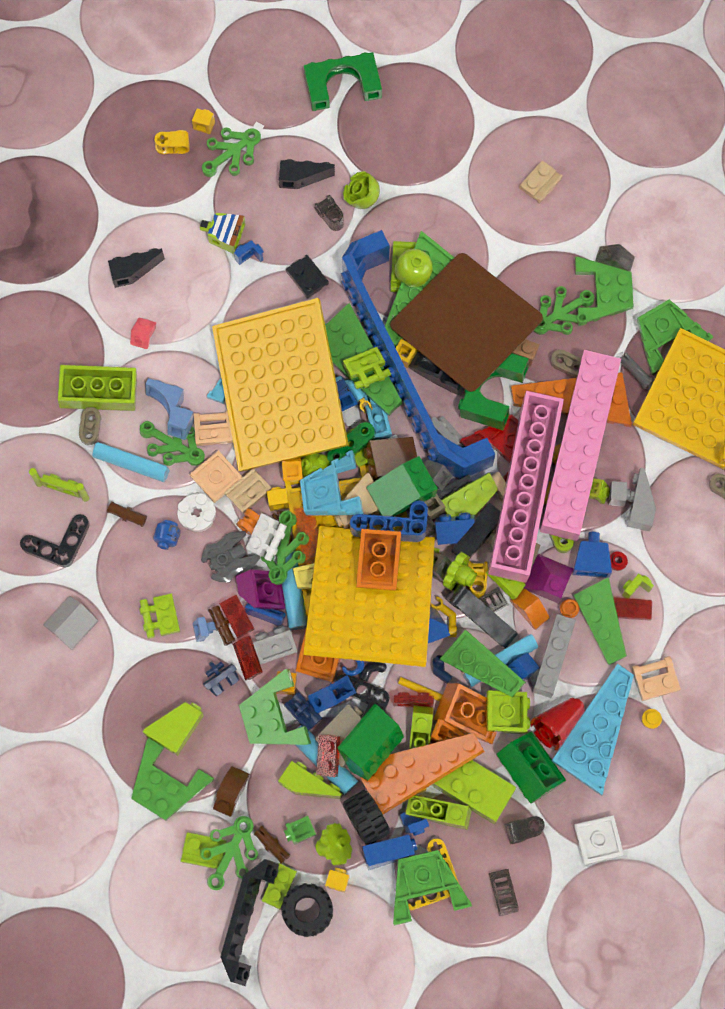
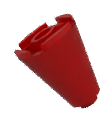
M571 697L535 716L530 721V726H534L536 729L534 732L535 736L546 747L551 748L553 746L555 747L554 750L557 751L562 747L584 714V704L580 699Z

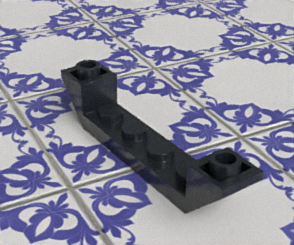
M264 859L243 875L220 956L230 982L246 986L250 976L251 965L239 962V958L248 933V926L254 911L260 883L274 884L275 878L278 875L279 864Z

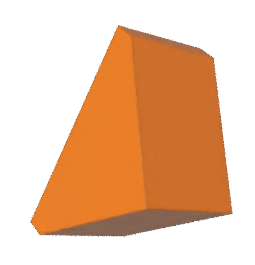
M525 588L516 599L510 600L512 605L534 630L550 619L540 599Z
M438 719L430 742L436 743L464 736L465 734L442 719Z

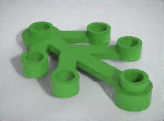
M225 127L221 130V136L224 140L232 138L241 141L238 143L218 142L215 138H209L207 140L209 150L220 149L227 151L213 161L204 162L202 165L203 174L207 177H213L217 173V167L233 156L232 164L229 166V173L232 176H237L240 173L241 149L246 146L247 153L243 156V161L245 165H252L254 163V146L261 140L260 132L254 128L247 129L245 132H235ZM211 142L216 143L214 146L209 145ZM250 157L252 160L246 161V158Z
M559 286L555 290L556 301L553 314L548 317L547 310L551 306V298L547 295L542 296L540 299V312L543 315L541 323L544 325H538L534 332L543 335L547 331H556L569 335L573 331V325L570 322L586 325L588 322V315L586 313H579L578 315L568 313L581 305L584 307L591 306L594 303V294L589 290H585L580 293L579 298L562 308L567 290L565 287ZM556 320L567 321L562 325L553 323Z
M145 421L140 425V435L143 438L155 437L167 444L158 446L152 443L147 447V454L151 457L166 453L163 456V463L166 466L181 462H188L192 466H198L204 461L205 454L203 450L197 448L194 438L195 429L193 427L190 429L192 434H188L186 438L188 440V448L182 444L180 438L172 436V439L155 429L154 424L150 421ZM179 451L182 453V455L174 456L170 452Z
M288 510L283 511L279 517V522L287 527L284 532V539H281V543L277 547V565L273 561L274 556L271 561L261 556V560L270 569L269 578L271 582L276 585L284 583L287 578V572L295 564L303 563L306 555L298 550L285 563L286 558L300 544L306 545L309 542V536L304 532H300L289 544L291 528L296 524L297 519L295 514Z
M240 816L234 821L233 826L221 830L213 829L210 832L209 837L215 842L220 841L224 836L234 834L230 842L213 848H203L200 851V857L204 860H210L213 856L225 852L215 874H211L207 879V885L210 889L220 890L223 888L225 883L223 875L232 857L236 864L235 874L238 878H243V876L239 875L240 869L243 868L245 874L249 872L244 865L239 848L242 838L246 847L245 857L248 860H255L257 858L258 852L254 848L250 835L254 825L249 817ZM242 822L246 824V828L244 830L240 829V824ZM215 831L219 833L218 839L213 838ZM205 850H209L210 855L207 858H205L203 855ZM250 850L254 851V856L252 858L248 856V852ZM213 878L218 879V884L215 886L212 885Z

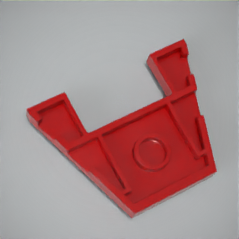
M511 414L504 430L489 426L474 432V434L462 438L460 443L467 447L488 438L492 448L510 463L519 420ZM508 472L503 476L505 482L507 481Z

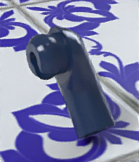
M437 655L432 660L433 674L447 684L453 676L445 671L444 662L440 660L442 655Z

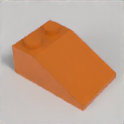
M361 529L356 588L396 591L401 532Z
M305 631L296 672L333 682L341 659L304 655Z
M447 683L433 720L438 721V719H442L466 735L474 733L477 739L493 744L497 732L486 731L487 698L459 683Z

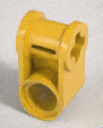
M187 131L159 132L155 135V148L159 154H185L190 150L189 134Z
M469 561L468 567L474 569L477 577L472 586L468 587V590L478 599L484 597L487 588L488 575L486 572L488 571V562L472 563ZM479 585L483 590L477 592L472 587Z

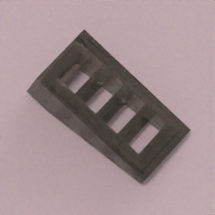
M499 587L478 598L494 613L509 605ZM497 594L499 600L501 601L500 604L496 602L494 595ZM490 598L491 602L494 605L493 608L490 607V605L487 602V599Z
M509 869L489 873L499 916L519 912ZM505 877L507 879L506 881L495 883L496 879ZM504 886H508V887H509L508 889H503V890L497 891V888L504 887ZM511 895V897L499 899V896ZM513 903V904H510V905H506V906H502V907H501V905H503V904Z

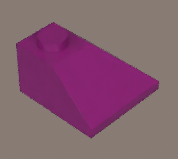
M538 554L524 588L529 592L559 604L573 568Z
M250 569L236 576L239 596L254 608L286 609L282 584L276 585L272 583L269 578V571Z

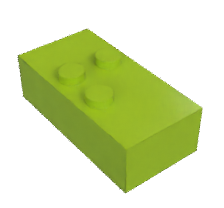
M60 365L58 390L60 408L86 409L94 407L98 410L135 411L137 390L136 368Z
M473 760L431 785L461 805L469 806L474 813L494 825L517 788Z

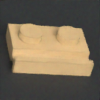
M542 160L520 184L519 189L531 198L536 199L540 204L562 180L563 175L558 174L554 168Z
M253 468L229 488L225 495L244 514L247 508H252L272 488Z

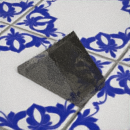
M621 244L600 246L595 262L631 271L635 256Z

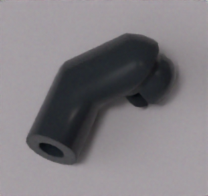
M368 662L359 678L367 682L373 672H385L387 665L380 662Z

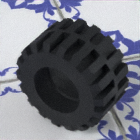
M364 789L343 802L346 814L366 845L374 844L390 834V828L382 812L368 791Z
M302 883V885L294 886L292 890L287 892L281 906L285 924L292 932L299 936H317V934L325 931L333 917V904L328 893L322 887L312 883ZM304 898L314 899L320 908L318 917L309 923L300 921L295 913L297 903Z

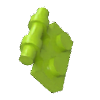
M378 347L343 360V366L350 379L359 378V381L353 383L356 390L362 387L365 389L370 384L384 381L386 377L391 376L389 369L382 371L380 368L385 366V360ZM374 371V375L366 377L365 373Z
M172 593L154 597L153 606L148 605L147 599L140 600V615H143V629L148 639L154 638V630L158 629L161 636L180 632ZM156 613L158 622L152 623L150 614Z

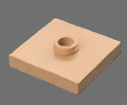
M219 450L189 474L214 503L222 498L229 488L243 478Z

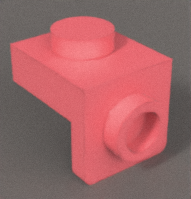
M138 318L131 330L130 344L148 349L150 338L156 329V322Z

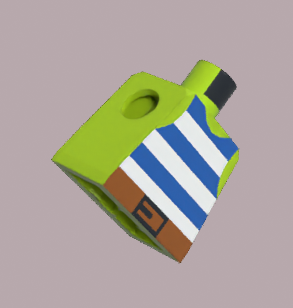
M215 213L212 222L201 221L200 230L208 232L207 236L210 244L234 254L246 225L245 216Z

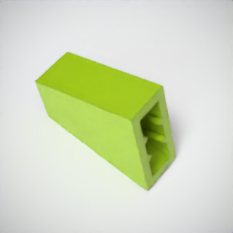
M185 702L143 730V734L178 756L203 718L202 708L193 702L191 704Z

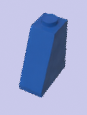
M409 834L362 847L368 871L398 862V859L415 856L414 851L418 850L415 839H410Z

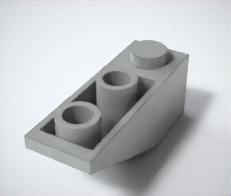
M640 468L639 472L634 474L632 484H635V490L630 493L629 502H632L631 509L627 508L625 520H628L627 527L650 532L653 526L656 506L645 468Z

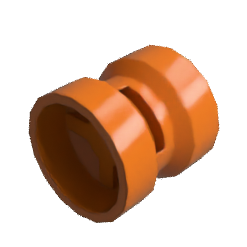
M247 508L244 517L239 519L236 525L242 531L252 535L260 515Z

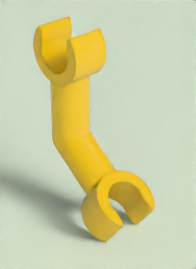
M436 597V601L440 605L435 606L431 603L430 607L441 611L449 617V637H456V613L444 605L440 597Z

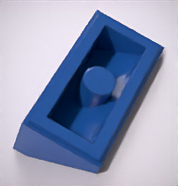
M249 603L245 606L246 614L277 626H281L284 623L286 617L284 612L276 609L254 608Z

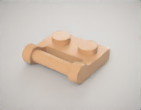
M227 410L225 413L202 415L194 413L197 446L233 443ZM220 420L227 421V423L201 425V422Z
M670 656L664 657L661 661L640 667L638 665L632 666V672L642 701L681 690ZM666 667L667 673L642 679L641 674Z

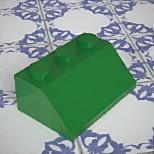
M374 704L337 749L350 772L368 781L405 736L399 725L378 705Z
M532 731L510 742L496 754L530 804L541 799L566 781Z

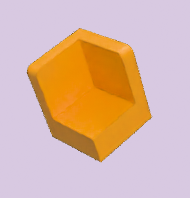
M301 457L282 460L283 481L302 479Z

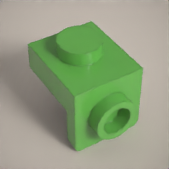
M308 816L290 824H285L287 827L284 830L288 842L293 841L294 845L316 835Z

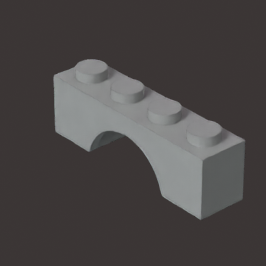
M559 614L556 615L533 693L552 698L576 620Z

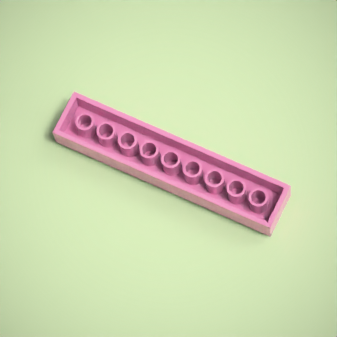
M587 350L583 352L540 528L542 533L578 541L621 358Z
M530 391L525 393L488 570L489 575L524 583L527 582L530 576L564 399Z

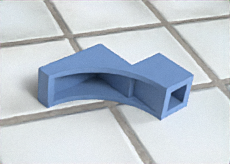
M148 378L145 384L146 395L160 402L169 415L167 424L168 435L186 440L193 425L194 412L186 408H180L184 400V389Z

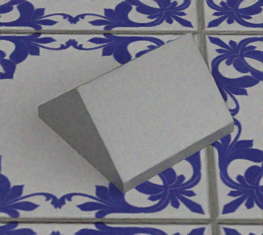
M69 596L43 625L73 650L95 626L98 620L80 602Z

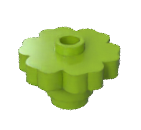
M461 552L449 565L447 575L443 580L444 587L452 590L457 583L464 587L472 586L477 573L474 572V569L467 566L470 559L467 554Z
M340 823L327 825L326 829L322 830L320 840L316 842L318 855L331 860L333 865L346 864L347 859H351L352 853L351 838L348 831L342 829Z

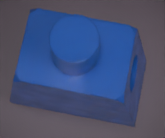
M589 532L588 541L580 542L572 575L608 578L612 574L608 543L600 542L599 532Z
M348 675L308 695L309 699L307 702L314 708L316 713H320L339 704L355 694L356 691ZM333 690L337 691V696L334 695Z

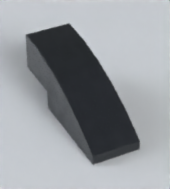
M417 351L408 367L432 383L461 396L465 389Z
M489 503L451 552L456 556L463 552L471 559L490 537L491 532L498 526L500 510Z

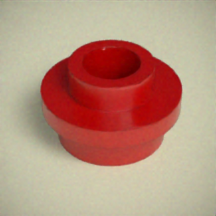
M616 551L610 555L611 568L613 570L621 571L627 566L628 559L624 553ZM615 558H620L622 562L616 563Z

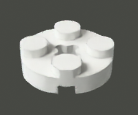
M191 494L178 504L177 515L180 524L185 529L193 532H203L212 526L216 517V509L212 500L205 494ZM194 509L202 510L199 517L191 515Z

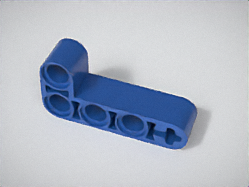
M423 501L413 502L410 507L409 518L356 514L350 520V532L355 537H361V529H367V524H369V529L376 530L373 528L375 525L383 526L381 530L394 531L393 528L399 526L402 528V531H399L401 532V541L420 542L426 535L428 507ZM422 510L424 513L417 515L414 511ZM414 528H420L422 532L414 533L412 530Z

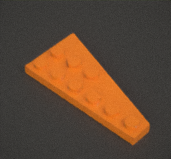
M620 372L617 375L607 423H617L631 427L632 422L623 373ZM577 378L511 386L513 406L522 407L525 393L530 391L564 399L561 413L568 416Z
M471 733L390 754L368 781L362 777L360 778L382 814H385L485 751L476 735Z

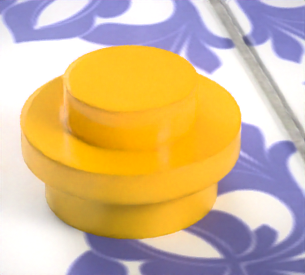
M648 709L642 715V723L649 729L657 728L662 722L661 714L655 709Z

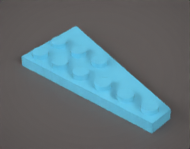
M619 664L615 666L562 747L552 759L553 763L601 796L603 795L634 674Z

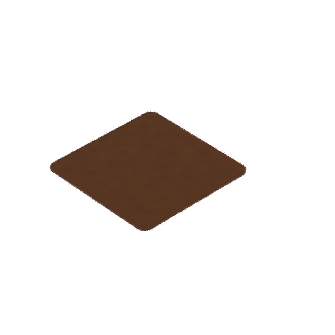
M460 253L391 321L390 326L394 332L465 390L473 392L543 321V315L470 256Z

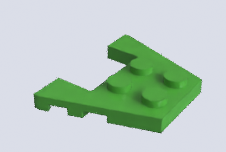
M575 257V275H595L597 306L578 308V314L586 313L588 315V322L633 309L632 272L585 258Z
M670 299L637 318L651 374L659 371L664 362L658 348L675 339L680 328L707 341L714 338L709 332L707 333L703 330L700 324L691 320Z
M290 669L283 670L239 705L250 744H311L306 726L287 732L276 695L279 691L294 687Z
M148 738L131 799L166 821L189 800L198 795L207 785H210L214 778L198 769L189 785H183L153 766L164 750V747Z
M438 850L398 859L394 926L412 922L407 900L449 890L454 911L472 907L470 900L465 895L462 887Z

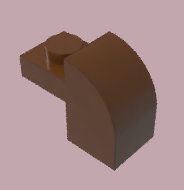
M231 766L218 789L213 810L231 817L250 774Z

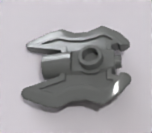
M245 531L228 533L221 541L207 544L202 553L201 561L206 563L207 560H211L209 565L211 570L218 572L214 573L211 579L218 582H230L234 576L253 569L259 561V555L242 558L247 555L241 544L236 546L246 536Z

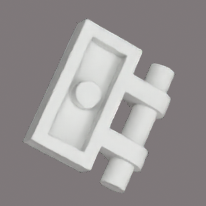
M261 513L246 549L271 561L278 552L277 547L281 539H284V532L287 526L282 523L279 524V521Z

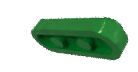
M363 422L347 435L348 443L353 441L354 445L352 447L345 446L330 450L327 456L329 463L331 464L335 460L334 455L336 454L340 455L338 459L340 460L347 456L346 453L352 450L355 455L359 453L369 441L374 439L376 431L373 425ZM363 429H368V433L362 434Z

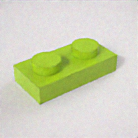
M278 863V875L275 878L274 884L269 883L261 901L280 910L283 905V899L286 897L297 871Z

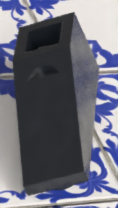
M292 159L280 160L279 188L300 189L335 176V164L329 162L314 163L308 160L303 162Z
M153 248L148 252H136L130 256L115 257L109 260L108 263L114 287L117 288L135 283L165 259L162 248Z

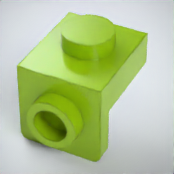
M317 453L308 455L301 461L304 477L310 475L313 471L315 472L320 468L323 470L331 465L327 456Z
M638 573L633 581L629 579L622 587L624 589L622 596L628 600L639 586L649 593L654 585L650 578Z

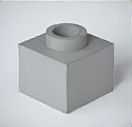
M612 481L609 487V505L624 506L626 500L629 501L630 489H627V482Z

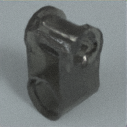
M327 195L323 201L313 204L317 214L331 230L339 231L344 227L343 212L331 195Z
M532 816L506 823L504 826L510 845L541 835L545 824L542 818ZM535 821L536 824L541 825L539 826L538 831H535L534 828H530L532 826V822Z

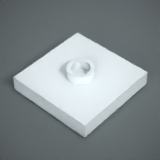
M614 815L574 824L584 865L624 856Z

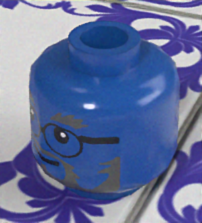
M163 520V522L157 524L153 540L158 544L157 547L168 550L169 547L177 545L181 530L177 523Z

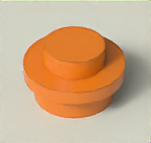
M566 599L560 605V613L562 616L574 618L579 613V605L573 599Z

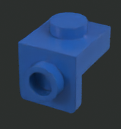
M250 240L245 245L238 246L234 256L239 265L253 255L262 262L264 251L259 244L255 245Z
M406 812L400 814L406 834L413 833L416 836L424 833V828L429 827L427 819L408 816Z

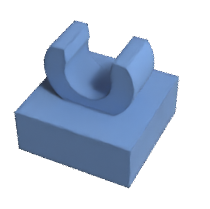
M205 617L197 618L193 622L196 642L204 641L209 634L213 633V630H216L215 623H206Z

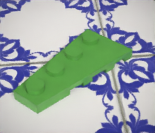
M608 577L575 594L574 597L608 664L611 665L627 657Z
M467 630L459 636L440 658L441 661L512 698L526 683Z

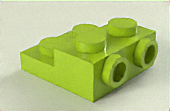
M488 690L486 731L515 734L526 733L527 729L530 728V718L527 717V709L529 710L530 698H527V692H517L512 698L501 691Z

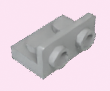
M434 416L431 419L437 433L458 446L464 447L460 443L463 437L443 416L439 419Z
M281 625L275 627L272 632H260L255 635V638H252L260 665L298 652L289 626Z

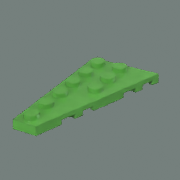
M422 231L414 249H420L430 256L432 274L429 280L419 287H409L401 282L385 324V328L395 348L403 338L391 329V321L455 258Z
M348 303L325 327L333 365L349 380L357 382L359 381L358 377L350 379L343 366V360L370 350L373 346L353 308ZM374 371L365 373L366 377L375 374ZM386 377L384 381L374 382L365 389L361 388L362 392L388 416L402 404V400L389 377Z

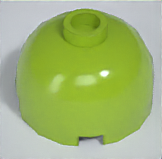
M365 171L357 172L350 178L352 181L349 186L346 184L344 187V200L352 207L367 209L374 205L379 197V183L371 174Z
M420 249L405 251L399 256L395 265V273L398 280L409 287L424 285L432 274L430 256Z

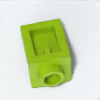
M593 478L589 499H595L600 504H605L606 498L610 495V488L604 480Z

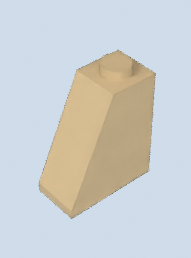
M368 473L365 474L344 500L359 496L362 500L363 513L365 515L378 516L380 512L366 489L367 486L373 483ZM336 515L334 518L339 527L342 526L343 528L350 529V520L354 515Z

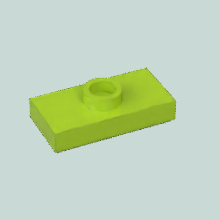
M488 571L486 572L512 600L516 599L525 587L523 582L489 575Z

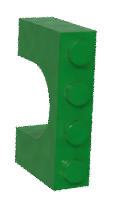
M364 52L355 56H344L339 59H327L317 63L310 62L304 65V76L312 111L330 108L327 83L338 74H349L357 78L361 84L364 101L382 98V86L373 52Z
M511 353L477 390L473 392L465 390L466 395L464 399L460 400L458 405L461 418L504 430L510 416L509 406L487 399L482 395L480 389L486 381L495 377H503L523 383L529 369V358Z

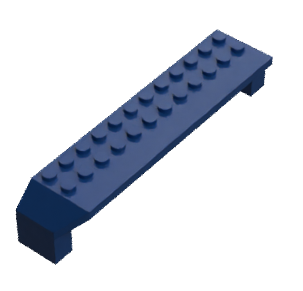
M380 230L352 242L342 256V273H340L342 287L344 291L348 290L350 294L348 296L352 306H356L358 310L356 312L360 322L363 321L365 325L364 331L368 338L371 337L373 348L378 347L384 358L385 366L383 367L390 370L391 376L389 378L393 385H395L397 393L405 405L403 409L406 416L410 417L413 422L411 423L415 434L418 433L421 438L419 442L422 449H426L429 454L427 456L428 460L444 465L453 477L459 479L467 475L472 476L492 467L495 452L488 438L462 448L437 433L362 282L367 270L389 261L390 245L383 231Z

